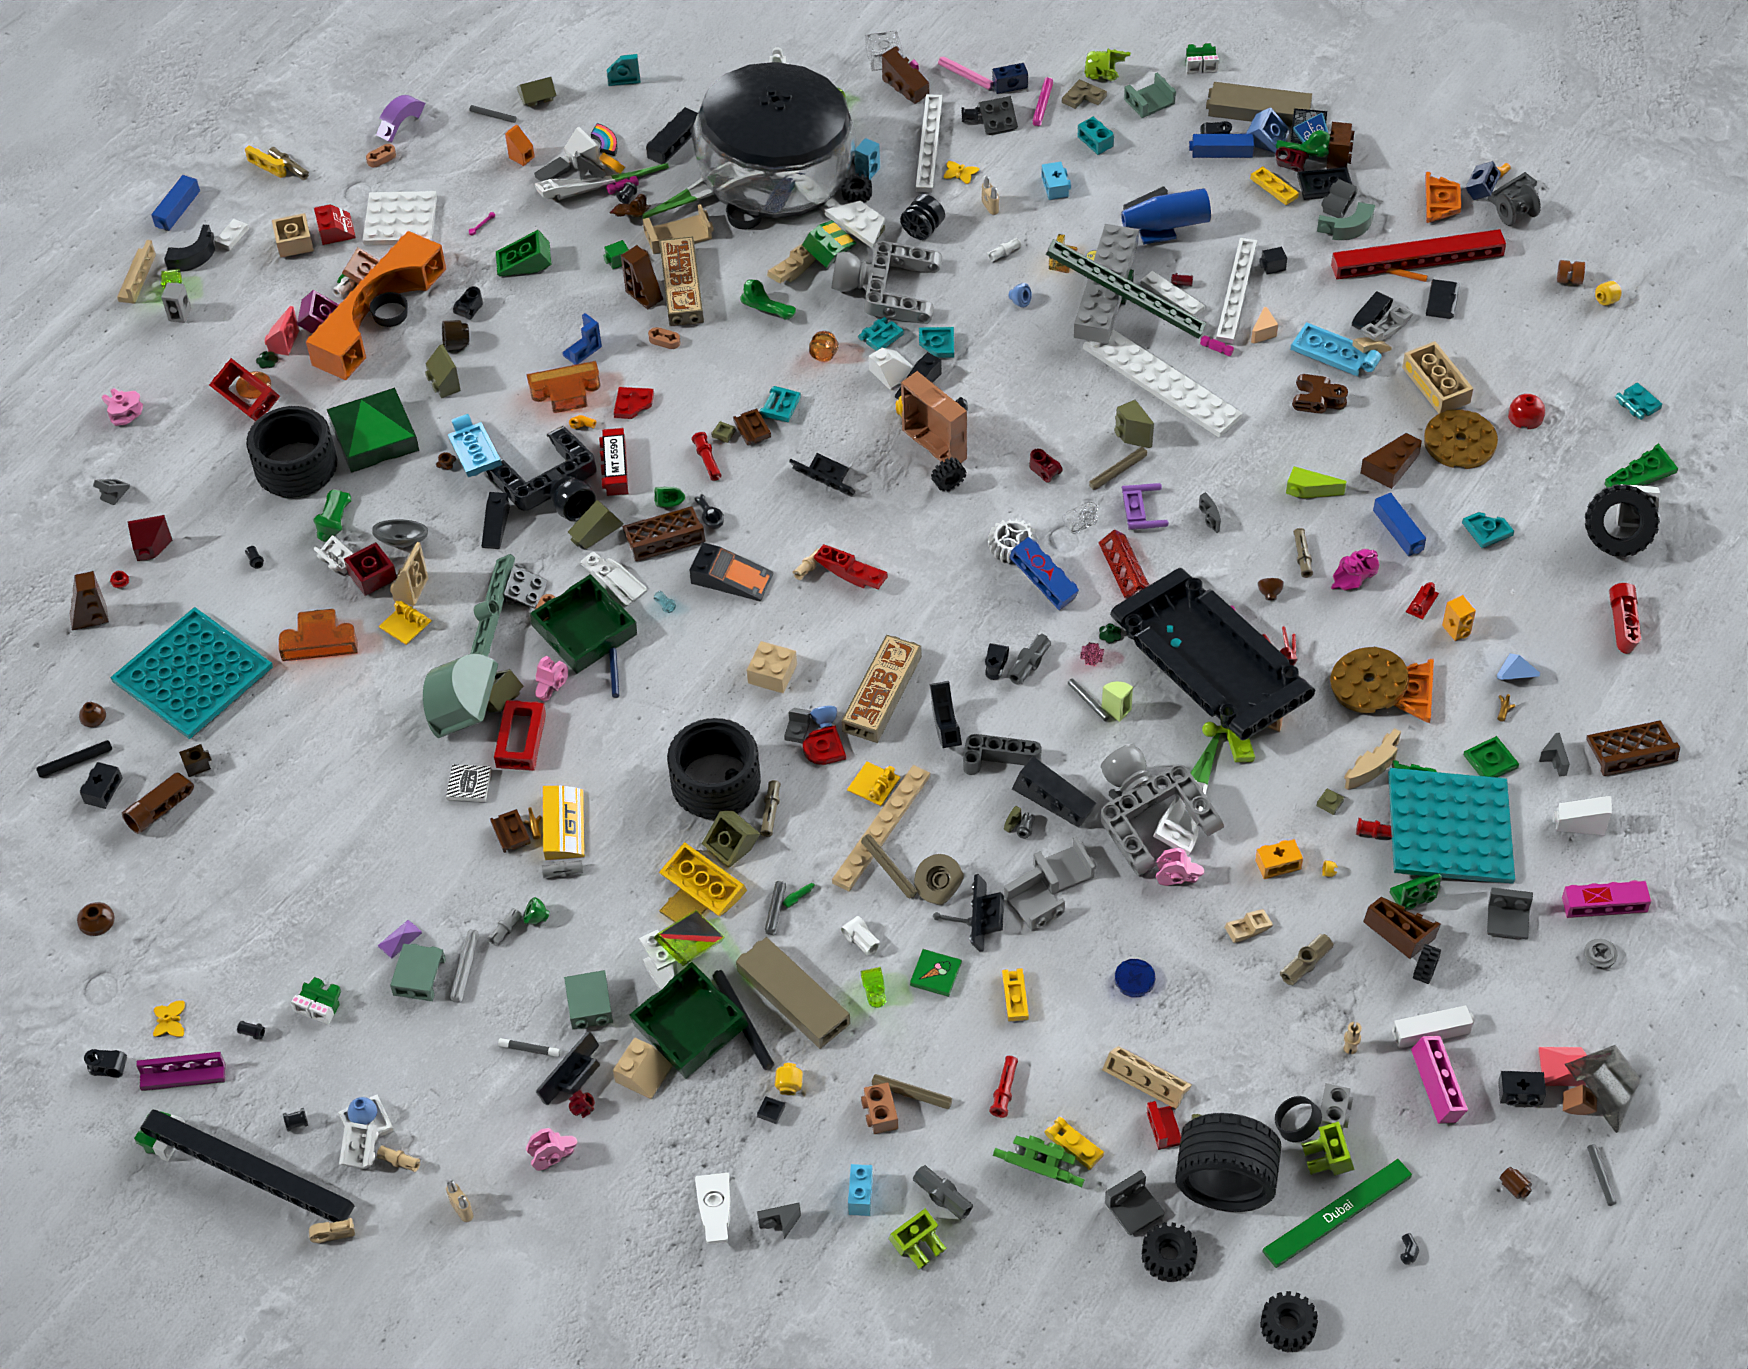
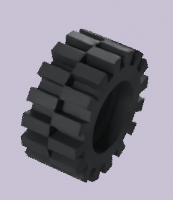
M851 174L850 178L847 176L843 179L842 197H844V200H847L848 203L851 201L852 203L857 201L866 203V200H870V197H872V183L868 176L864 178V174H861V176L859 174H856V176Z
M950 457V459H945V462L941 461L939 466L936 465V469H933V474H931V479L939 490H942V492L946 490L948 492L950 488L953 490L956 485L959 486V483L964 481L963 478H966L965 473L967 472L957 458Z
M1428 944L1424 945L1413 973V979L1426 984L1430 983L1440 958L1441 949Z

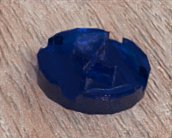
M1141 959L1123 961L1117 966L1114 976L1116 987L1120 989L1121 993L1129 997L1145 996L1146 993L1153 990L1156 980L1155 971L1152 966Z

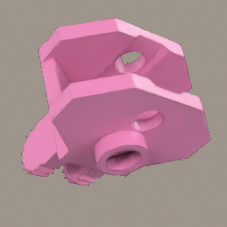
M113 388L111 390V398L106 394L102 396L103 402L108 406L107 412L110 421L115 426L126 425L141 415L143 404L139 401L140 394L136 391L123 392L121 390L119 392Z
M548 656L540 660L536 672L538 685L535 695L542 702L549 701L553 691L558 692V689L565 684L568 678V667L563 662L559 661L555 664Z
M1173 848L1165 850L1157 859V866L1160 871L1156 873L1158 883L1164 886L1182 884L1184 881L1194 883L1204 874L1203 867L1192 863L1191 858L1187 857L1184 849Z
M550 1128L541 1129L531 1136L526 1146V1151L532 1157L535 1156L531 1161L532 1167L540 1171L560 1162L562 1157L573 1153V1148L577 1145V1139L570 1135L560 1137L559 1132L554 1133Z

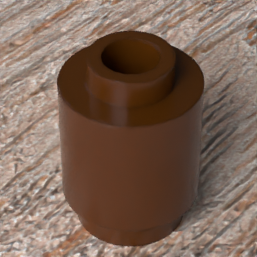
M1509 1167L1501 1174L1499 1179L1502 1181V1185L1516 1199L1521 1197L1525 1199L1532 1192V1183L1519 1170Z

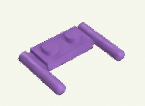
M1161 483L1121 487L1128 530L1159 528L1169 525L1168 520L1146 521L1142 492L1161 490Z

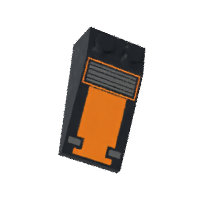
M702 542L689 569L691 584L760 602L774 574L773 571L731 551Z

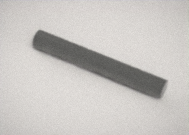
M471 105L469 108L471 112L513 123L517 120L516 116Z
M1073 678L1068 681V685L1104 721L1110 718V715Z
M1591 1144L1587 1147L1607 1204L1608 1206H1613L1616 1204V1200L1595 1144Z

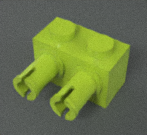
M1339 1121L1318 1127L1321 1135L1318 1139L1301 1143L1305 1157L1320 1151L1326 1152L1325 1157L1307 1161L1311 1175L1327 1169L1332 1170L1334 1176L1355 1170Z
M926 1208L893 1231L888 1238L901 1256L904 1254L909 1255L918 1267V1270L930 1262L918 1247L921 1241L927 1243L936 1257L947 1249L935 1234L939 1225Z

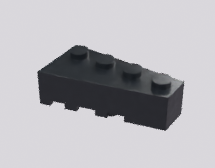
M1034 756L1019 772L1012 787V790L1078 828L1096 805L1095 801Z

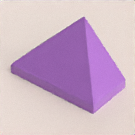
M407 920L378 944V947L392 959L402 950L403 944H410L422 934V931Z

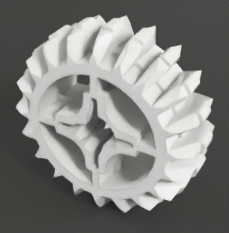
M1009 518L1007 522L1002 520L1001 524L996 523L995 527H991L988 535V546L995 559L1000 558L1001 562L1007 560L1009 564L1012 561L1009 556L1015 546L1028 537L1037 542L1038 537L1035 529L1031 528L1030 523L1025 524L1024 520L1018 522L1017 518L1015 521H1011Z

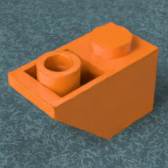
M518 125L513 126L505 133L509 158L525 166L535 157L533 144Z

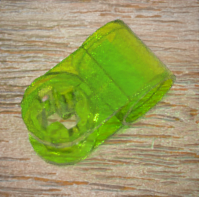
M180 269L161 271V285L163 289H165L167 282L182 284Z
M881 967L860 971L869 1005L874 1008L882 1007L886 1002Z

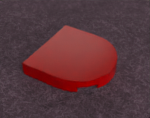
M836 725L812 731L803 742V753L814 764L826 765L846 760V754Z

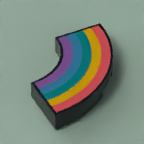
M597 123L591 132V138L600 143V153L616 156L618 144L615 134L608 127Z

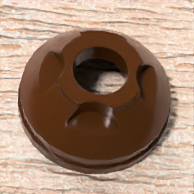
M103 902L89 903L77 915L80 931L88 936H98L106 933L113 926L115 920L112 909ZM93 909L99 911L95 917L87 916L89 911Z

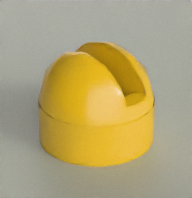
M1325 860L1322 867V875L1326 877L1335 876L1337 871H1334V868H1338L1337 864L1333 861Z

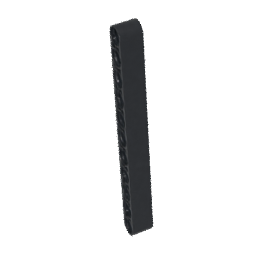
M152 1109L140 1127V1130L151 1138L333 1223L347 1220L355 1207L350 1200L158 1110Z

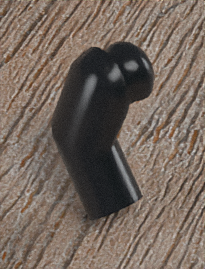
M1411 1233L1402 1236L1406 1249L1405 1253L1400 1255V1259L1405 1265L1415 1262L1419 1254V1248Z

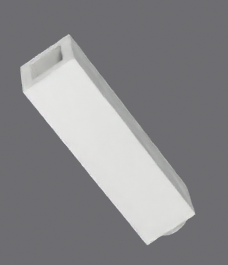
M1465 1005L1395 1020L1392 1033L1398 1049L1414 1046L1423 1036H1441V1039L1470 1034L1475 1021L1473 1014L1469 1013Z

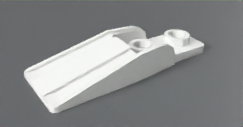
M592 552L581 560V565L591 572L592 576L624 606L630 605L647 591V588L622 565L610 558H607L605 561L595 552Z
M729 1173L696 1176L698 1205L702 1226L706 1234V1243L728 1242L727 1227L730 1225Z

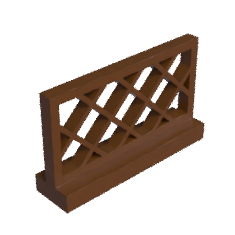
M692 506L622 526L633 552L635 562L706 542L704 527L702 523L700 524ZM691 514L688 519L682 517L683 515ZM671 519V520H673V521H672V523L670 524V523H666L665 520ZM678 522L684 523L682 527L677 526L676 524ZM651 524L656 525L653 529L647 527L648 525H651ZM660 527L667 528L665 532L658 530ZM634 529L638 530V531L636 532V534H635V533L628 532V531L634 530ZM642 532L649 533L647 537L641 535Z
M1661 720L1590 734L1586 737L1588 744L1601 765L1600 771L1603 776L1677 762L1679 758L1680 746L1677 742H1673ZM1654 728H1658L1659 731H1660V733H1659V734H1656V733L1651 732V731H1649V730H1650V729H1654ZM1637 732L1642 734V736L1638 738L1631 735V733ZM1615 736H1619L1624 739L1622 740V742H1620L1612 738ZM1648 736L1654 738L1655 741L1652 743L1644 740V738ZM1627 739L1636 742L1635 747L1626 744ZM1602 740L1605 743L1604 745H1600L1595 743L1594 741ZM1659 741H1662V742H1665V743H1667V744H1665V745H1658L1657 743H1658ZM1608 744L1618 746L1617 750L1608 748ZM1641 744L1649 748L1640 749L1639 746ZM1623 748L1630 752L1622 753L1620 750ZM1605 752L1611 754V756L1603 757L1602 753Z

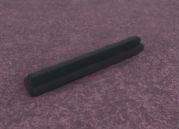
M105 740L38 766L36 771L39 777L42 778L111 751V743L109 740Z

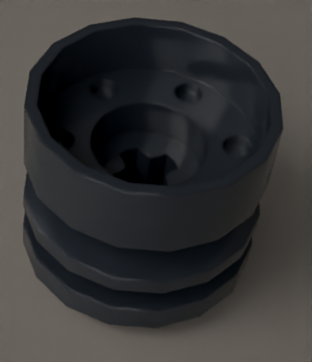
M920 194L901 214L900 223L911 237L918 240H926L934 232L935 228L944 221L945 210L934 197Z

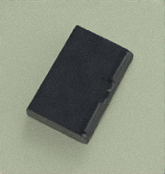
M1432 279L1426 316L1454 318L1460 284L1452 281Z

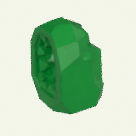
M655 487L654 501L657 507H674L685 500V494L677 487Z

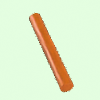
M1376 265V267L1384 268L1383 265ZM1392 267L1386 271V273L1424 282L1428 278L1427 275Z

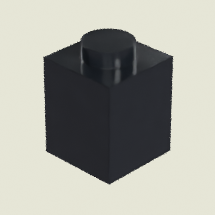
M1281 246L1262 250L1259 263L1260 267L1268 275L1286 271L1288 258Z

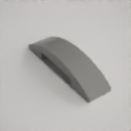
M1398 305L1389 311L1388 317L1375 325L1369 323L1361 328L1360 332L1374 341H1383L1398 332L1410 320L1413 313Z

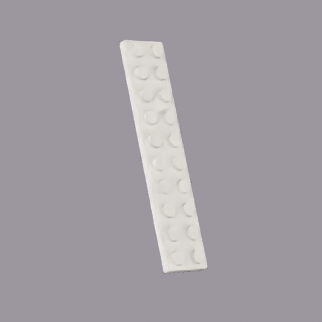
M1112 330L1108 344L1088 340L1083 344L1084 350L1219 438L1242 418V412L1115 330Z

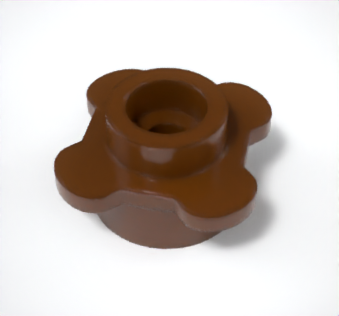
M448 452L441 453L438 456L436 467L451 470L456 457Z

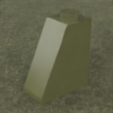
M597 500L571 527L568 533L572 536L570 540L577 547L582 545L585 549H588L620 528L624 523Z

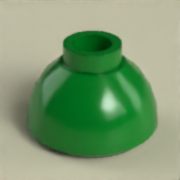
M533 897L526 906L523 920L525 924L546 922L550 911L546 910L545 904L539 898Z

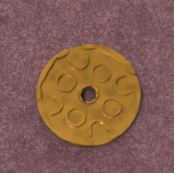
M1447 410L1436 415L1429 421L1424 433V445L1428 453L1439 463L1451 468L1459 466L1471 469L1485 464L1493 457L1498 443V436L1494 426L1479 413L1467 410ZM1459 437L1464 438V437H1465V440H1458L1457 438H1459Z
M1374 646L1359 648L1341 657L1332 669L1330 682L1334 696L1341 705L1356 712L1374 713L1377 709L1384 707L1388 709L1402 699L1408 688L1409 677L1404 661L1397 654ZM1372 676L1374 678V680L1370 682H1366L1364 680Z

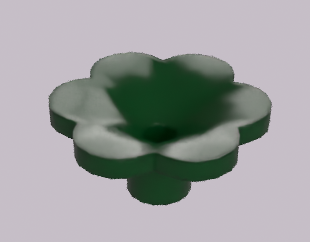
M268 351L262 352L256 359V363L262 369L272 368L278 362V357L275 356L274 352Z
M1108 623L1106 626L1099 628L1100 640H1105L1106 643L1112 644L1114 641L1121 639L1120 627Z

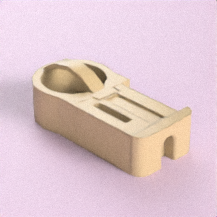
M352 1218L334 1223H317L309 1228V1238L313 1243H323L355 1236Z

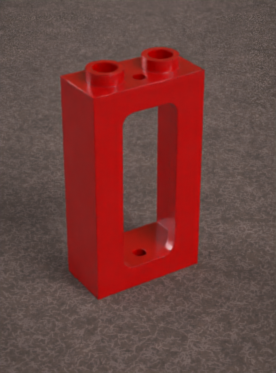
M232 358L225 363L221 371L209 384L216 392L254 421H257L258 418L266 414L280 398L279 394ZM238 376L261 392L251 407L229 390V386Z
M506 700L494 754L496 768L535 771L546 718L544 703ZM513 715L532 716L523 752L506 751Z

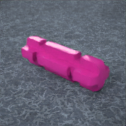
M632 176L629 180L627 178L615 182L614 185L613 183L606 186L607 192L611 195L616 193V191H622L626 182L638 186L639 180L636 176Z
M1206 335L1201 338L1200 344L1202 346H1209V349L1219 353L1224 352V355L1231 356L1234 351L1233 346L1228 344L1226 346L1225 343L1213 338L1211 340Z

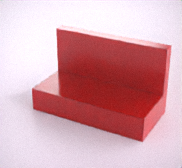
M1156 1101L1148 1102L1146 1113L1158 1150L1180 1145L1181 1134L1172 1107L1158 1108Z

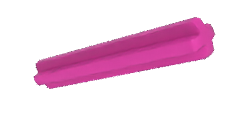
M1046 77L1044 79L1032 120L1034 126H1040L1053 86L1052 78Z

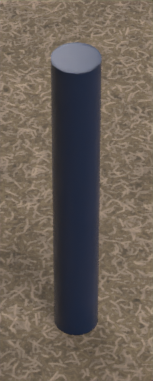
M611 648L609 649L612 697L618 698L620 694L617 650Z

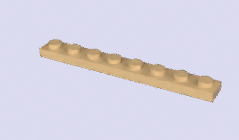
M915 765L910 768L834 875L832 884L850 892L874 858L861 843L862 838L870 834L881 847L930 778V772Z

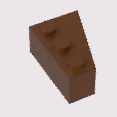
M895 46L882 54V80L904 95L906 99L916 104L924 99L926 94H929V82L917 68L913 69L909 65V59L907 57L903 58L898 52L900 49Z
M1332 122L1326 169L1347 167V164H1351L1352 154H1349V152H1352L1353 142L1350 141L1354 140L1355 132L1352 130V123Z
M638 245L623 253L621 261L625 291L648 310L663 300L649 254Z
M1408 433L1401 435L1363 458L1360 473L1393 489L1419 456L1422 440Z
M94 571L74 575L73 596L69 613L72 631L109 623L107 605Z
M1380 897L1368 906L1363 922L1406 957L1411 959L1423 949L1425 944H1430L1436 939L1441 923L1437 921L1432 923L1423 919V915L1419 913L1416 915L1404 910L1405 907Z

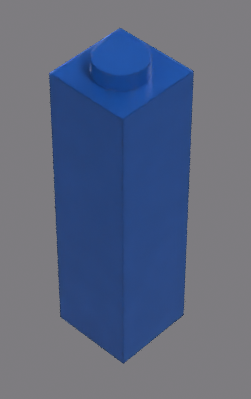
M1193 134L1192 141H1189V151H1192V158H1253V134Z
M185 175L180 177L151 214L155 227L170 231L199 194L200 188L197 179Z
M1390 492L1376 498L1373 507L1374 513L1407 556L1421 553L1425 548L1426 537L1393 494Z

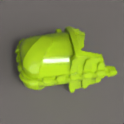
M1109 48L1107 52L1090 51L1086 57L1084 74L1089 79L1103 77L1109 81H1114L1119 78L1118 72L1115 71V63L1125 61V57L1130 56L1131 52L1117 51L1116 49L1110 50Z

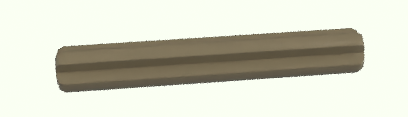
M1140 447L1090 480V488L1093 490L1098 489L1146 457L1147 450L1144 447Z
M870 834L865 835L861 843L909 899L914 897L917 893L915 887Z
M874 1074L872 1078V1086L888 1082L891 1092L945 1109L951 1107L952 1098L879 1074Z

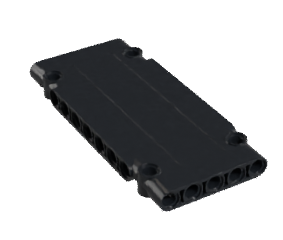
M1183 568L1172 571L1117 604L1111 610V617L1126 630L1127 637L1133 639L1136 646L1211 717L1216 716L1223 728L1230 729L1242 741L1247 740L1303 705L1315 694V688L1299 676L1296 666L1290 665L1289 660L1220 596L1211 589L1206 591L1203 588L1202 581L1198 578H1193ZM1167 625L1173 626V632H1167ZM1178 638L1182 642L1178 647L1171 646L1172 639Z

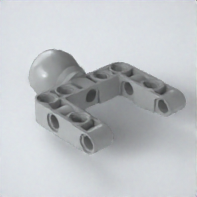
M887 241L876 243L872 262L868 264L865 260L861 262L852 253L838 252L831 288L840 292H848L856 287L859 290L864 288L866 290L864 311L869 315L928 324L932 320L934 308L930 301L884 292L888 269L894 266L904 268V270L935 273L940 270L942 255L938 251Z
M1128 744L1118 748L1101 763L1100 767L1106 780L1116 787H1121L1120 791L1122 792L1121 796L1102 807L1101 822L1137 876L1154 868L1156 863L1128 820L1141 814L1145 808L1154 803L1158 804L1174 794L1179 795L1185 804V809L1196 825L1202 828L1207 837L1224 828L1222 819L1185 766L1177 764L1155 777L1150 776L1149 771H1146L1145 756L1135 744ZM1181 775L1183 779L1177 780L1174 776ZM1158 785H1165L1166 788H1165V789H1159L1157 786H1158ZM1131 804L1133 807L1127 809L1124 808L1123 805ZM1201 806L1205 810L1197 811L1195 808ZM1109 813H1113L1116 816L1114 818H1108L1106 815ZM1129 845H1134L1137 847V849L1129 850L1127 847Z

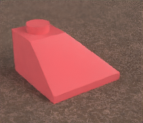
M289 306L272 326L269 334L266 335L265 345H267L268 352L289 356L300 331L293 306Z
M1539 1047L1541 1072H1544L1545 1086H1580L1582 1084L1586 1086L1590 1072L1588 1057L1582 1047Z

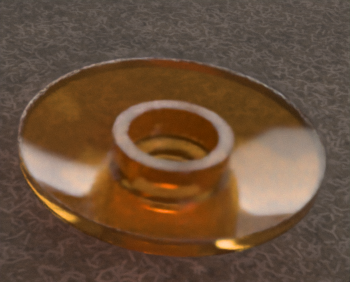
M259 371L250 372L271 388V380L267 374ZM242 377L237 380L236 390L240 396L247 399H256L260 396L261 392Z

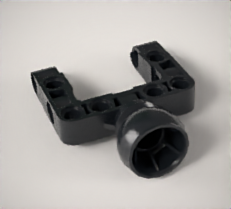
M560 426L547 433V437L555 446L556 451L566 460L565 462L528 482H525L502 458L500 459L501 466L486 471L490 479L503 493H508V498L523 511L530 510L552 499L555 509L561 517L569 521H578L596 502V496L591 486L584 482V480L597 472L594 455L564 426Z

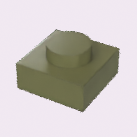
M1327 788L1317 801L1316 806L1334 815L1343 803L1344 797Z

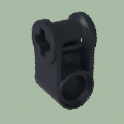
M1228 121L1206 122L1200 126V134H1230L1232 130V124Z
M475 286L466 289L459 300L455 302L453 313L461 314L466 319L471 320L483 305L480 289Z
M989 644L985 659V675L988 679L997 680L1002 676L1009 656V646Z
M91 1049L85 1053L84 1061L89 1074L113 1078L123 1076L127 1060L126 1053L118 1050Z

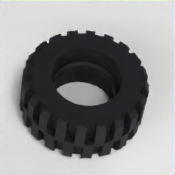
M1626 484L1612 485V487L1602 489L1589 502L1587 512H1585V529L1590 540L1601 551L1611 556H1633L1637 552L1647 549V546L1654 541L1653 538L1659 530V511L1652 498L1641 489ZM1618 503L1632 505L1640 516L1638 529L1634 534L1626 538H1617L1610 535L1604 526V516L1607 510Z

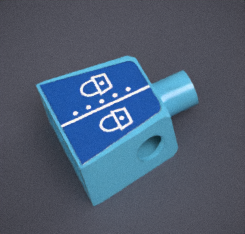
M1323 113L1293 127V131L1302 143L1308 140L1310 135L1317 130L1328 132Z

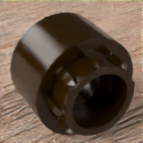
M461 320L442 321V342L446 351L463 350V347L469 345L468 324L461 323Z

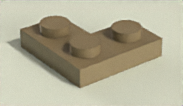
M1079 79L1062 97V103L1074 109L1083 100L1099 105L1107 97V91Z

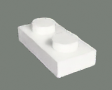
M233 219L215 239L216 246L230 251L249 229L248 224Z

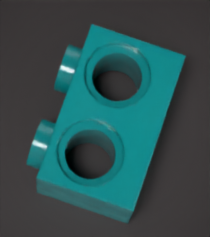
M1094 116L1078 124L1077 137L1097 155L1114 147L1113 132Z

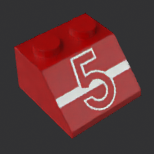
M331 204L314 208L322 245L356 238L349 212Z

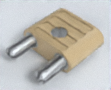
M984 176L981 201L990 214L996 215L999 213L997 187L990 184L989 176Z
M449 1179L450 1182L447 1181L446 1192L450 1204L462 1221L470 1222L474 1216L470 1202L460 1187L455 1184L454 1180Z

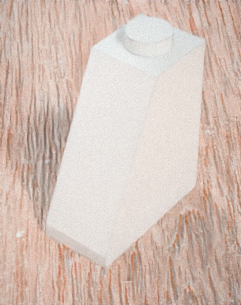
M1611 796L1559 803L1558 810L1553 813V823H1556V831L1605 835L1612 814Z

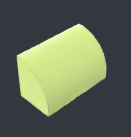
M1119 681L1103 686L1102 708L1119 722L1132 710L1133 687Z

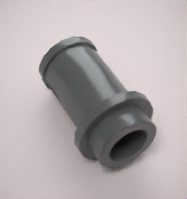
M1029 813L1023 814L1021 823L1016 828L1017 835L1020 838L1026 839L1032 834L1031 828L1035 820L1033 814H1031L1029 820L1027 819Z

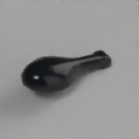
M703 494L696 496L695 501L703 509V522L709 528H720L724 523L722 511L718 508L710 507Z

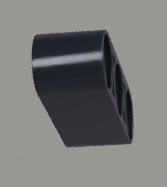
M1376 291L1355 315L1352 326L1361 330V328L1369 323L1377 324L1389 311L1393 298Z

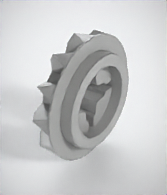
M1593 939L1584 948V956L1587 959V963L1593 964L1594 968L1597 966L1602 967V969L1608 966L1611 967L1617 960L1618 953L1616 947L1605 939ZM1597 951L1599 953L1605 952L1604 958L1602 956L1596 957Z

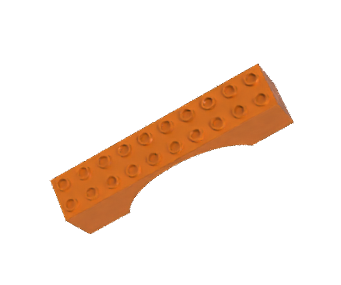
M407 231L400 237L399 241L390 248L389 252L380 259L367 276L329 314L328 318L318 326L317 330L308 337L306 345L312 366L347 380L366 359L359 327L364 317L370 311L371 301L376 296L386 292L400 294L409 291H427L446 270L442 245L410 231Z

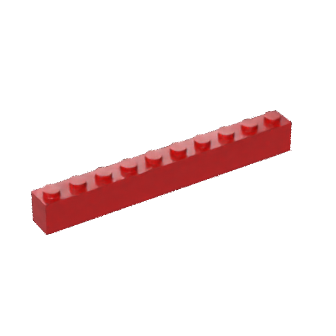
M1501 229L1340 251L1332 254L1331 266L1337 280L1386 273L1390 267L1408 270L1504 256L1506 241ZM1376 265H1383L1384 268L1376 267Z

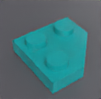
M637 54L621 55L606 70L608 86L641 83Z
M919 327V345L938 358H954V327Z
M1477 512L1462 519V524L1481 548L1514 536L1513 528L1502 517L1491 518L1487 517L1485 513Z

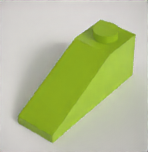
M1294 466L1287 481L1286 494L1303 499L1342 496L1345 494L1347 481Z

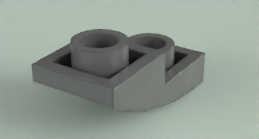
M1205 492L1200 495L1199 509L1202 513L1206 514V525L1218 533L1220 532L1221 523L1220 514L1214 501Z

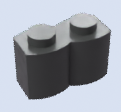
M1338 179L1336 183L1331 185L1330 194L1327 197L1325 196L1322 201L1323 212L1336 218H1343L1357 195V187Z

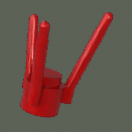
M1283 626L1282 632L1285 647L1280 652L1289 660L1290 665H1294L1298 661L1296 655V634H1292L1291 649L1289 647L1286 627ZM1262 634L1270 642L1266 634Z

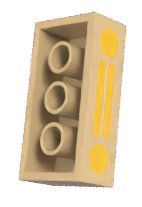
M1436 341L1404 353L1402 368L1438 414L1471 403L1473 387Z

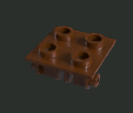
M639 194L630 204L618 203L609 213L615 214L617 217L625 215L641 217L651 205H647V198L644 194Z

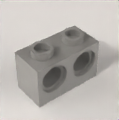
M1325 1083L1320 1108L1322 1113L1320 1127L1339 1121L1342 1130L1343 1128H1348L1350 1116L1346 1115L1347 1109L1351 1110L1353 1097H1349L1351 1088ZM1333 1099H1339L1342 1102H1336ZM1331 1117H1334V1118H1337L1338 1120H1331L1330 1118H1331Z

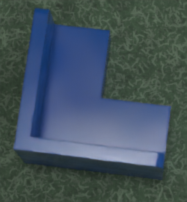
M586 313L582 314L584 326L581 328L582 338L562 352L563 356L574 365H578L602 347L599 323Z

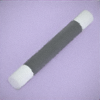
M502 1038L498 1042L500 1047L559 1057L561 1051L557 1048Z

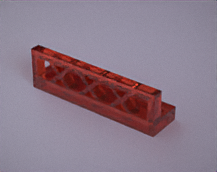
M1114 529L1098 542L1124 598L1127 599L1138 590L1141 591L1149 586L1125 534ZM1112 540L1111 549H1107L1106 544ZM1115 553L1120 555L1118 563L1113 562ZM1122 567L1126 568L1124 577L1120 576ZM1128 581H1132L1134 586L1127 591Z

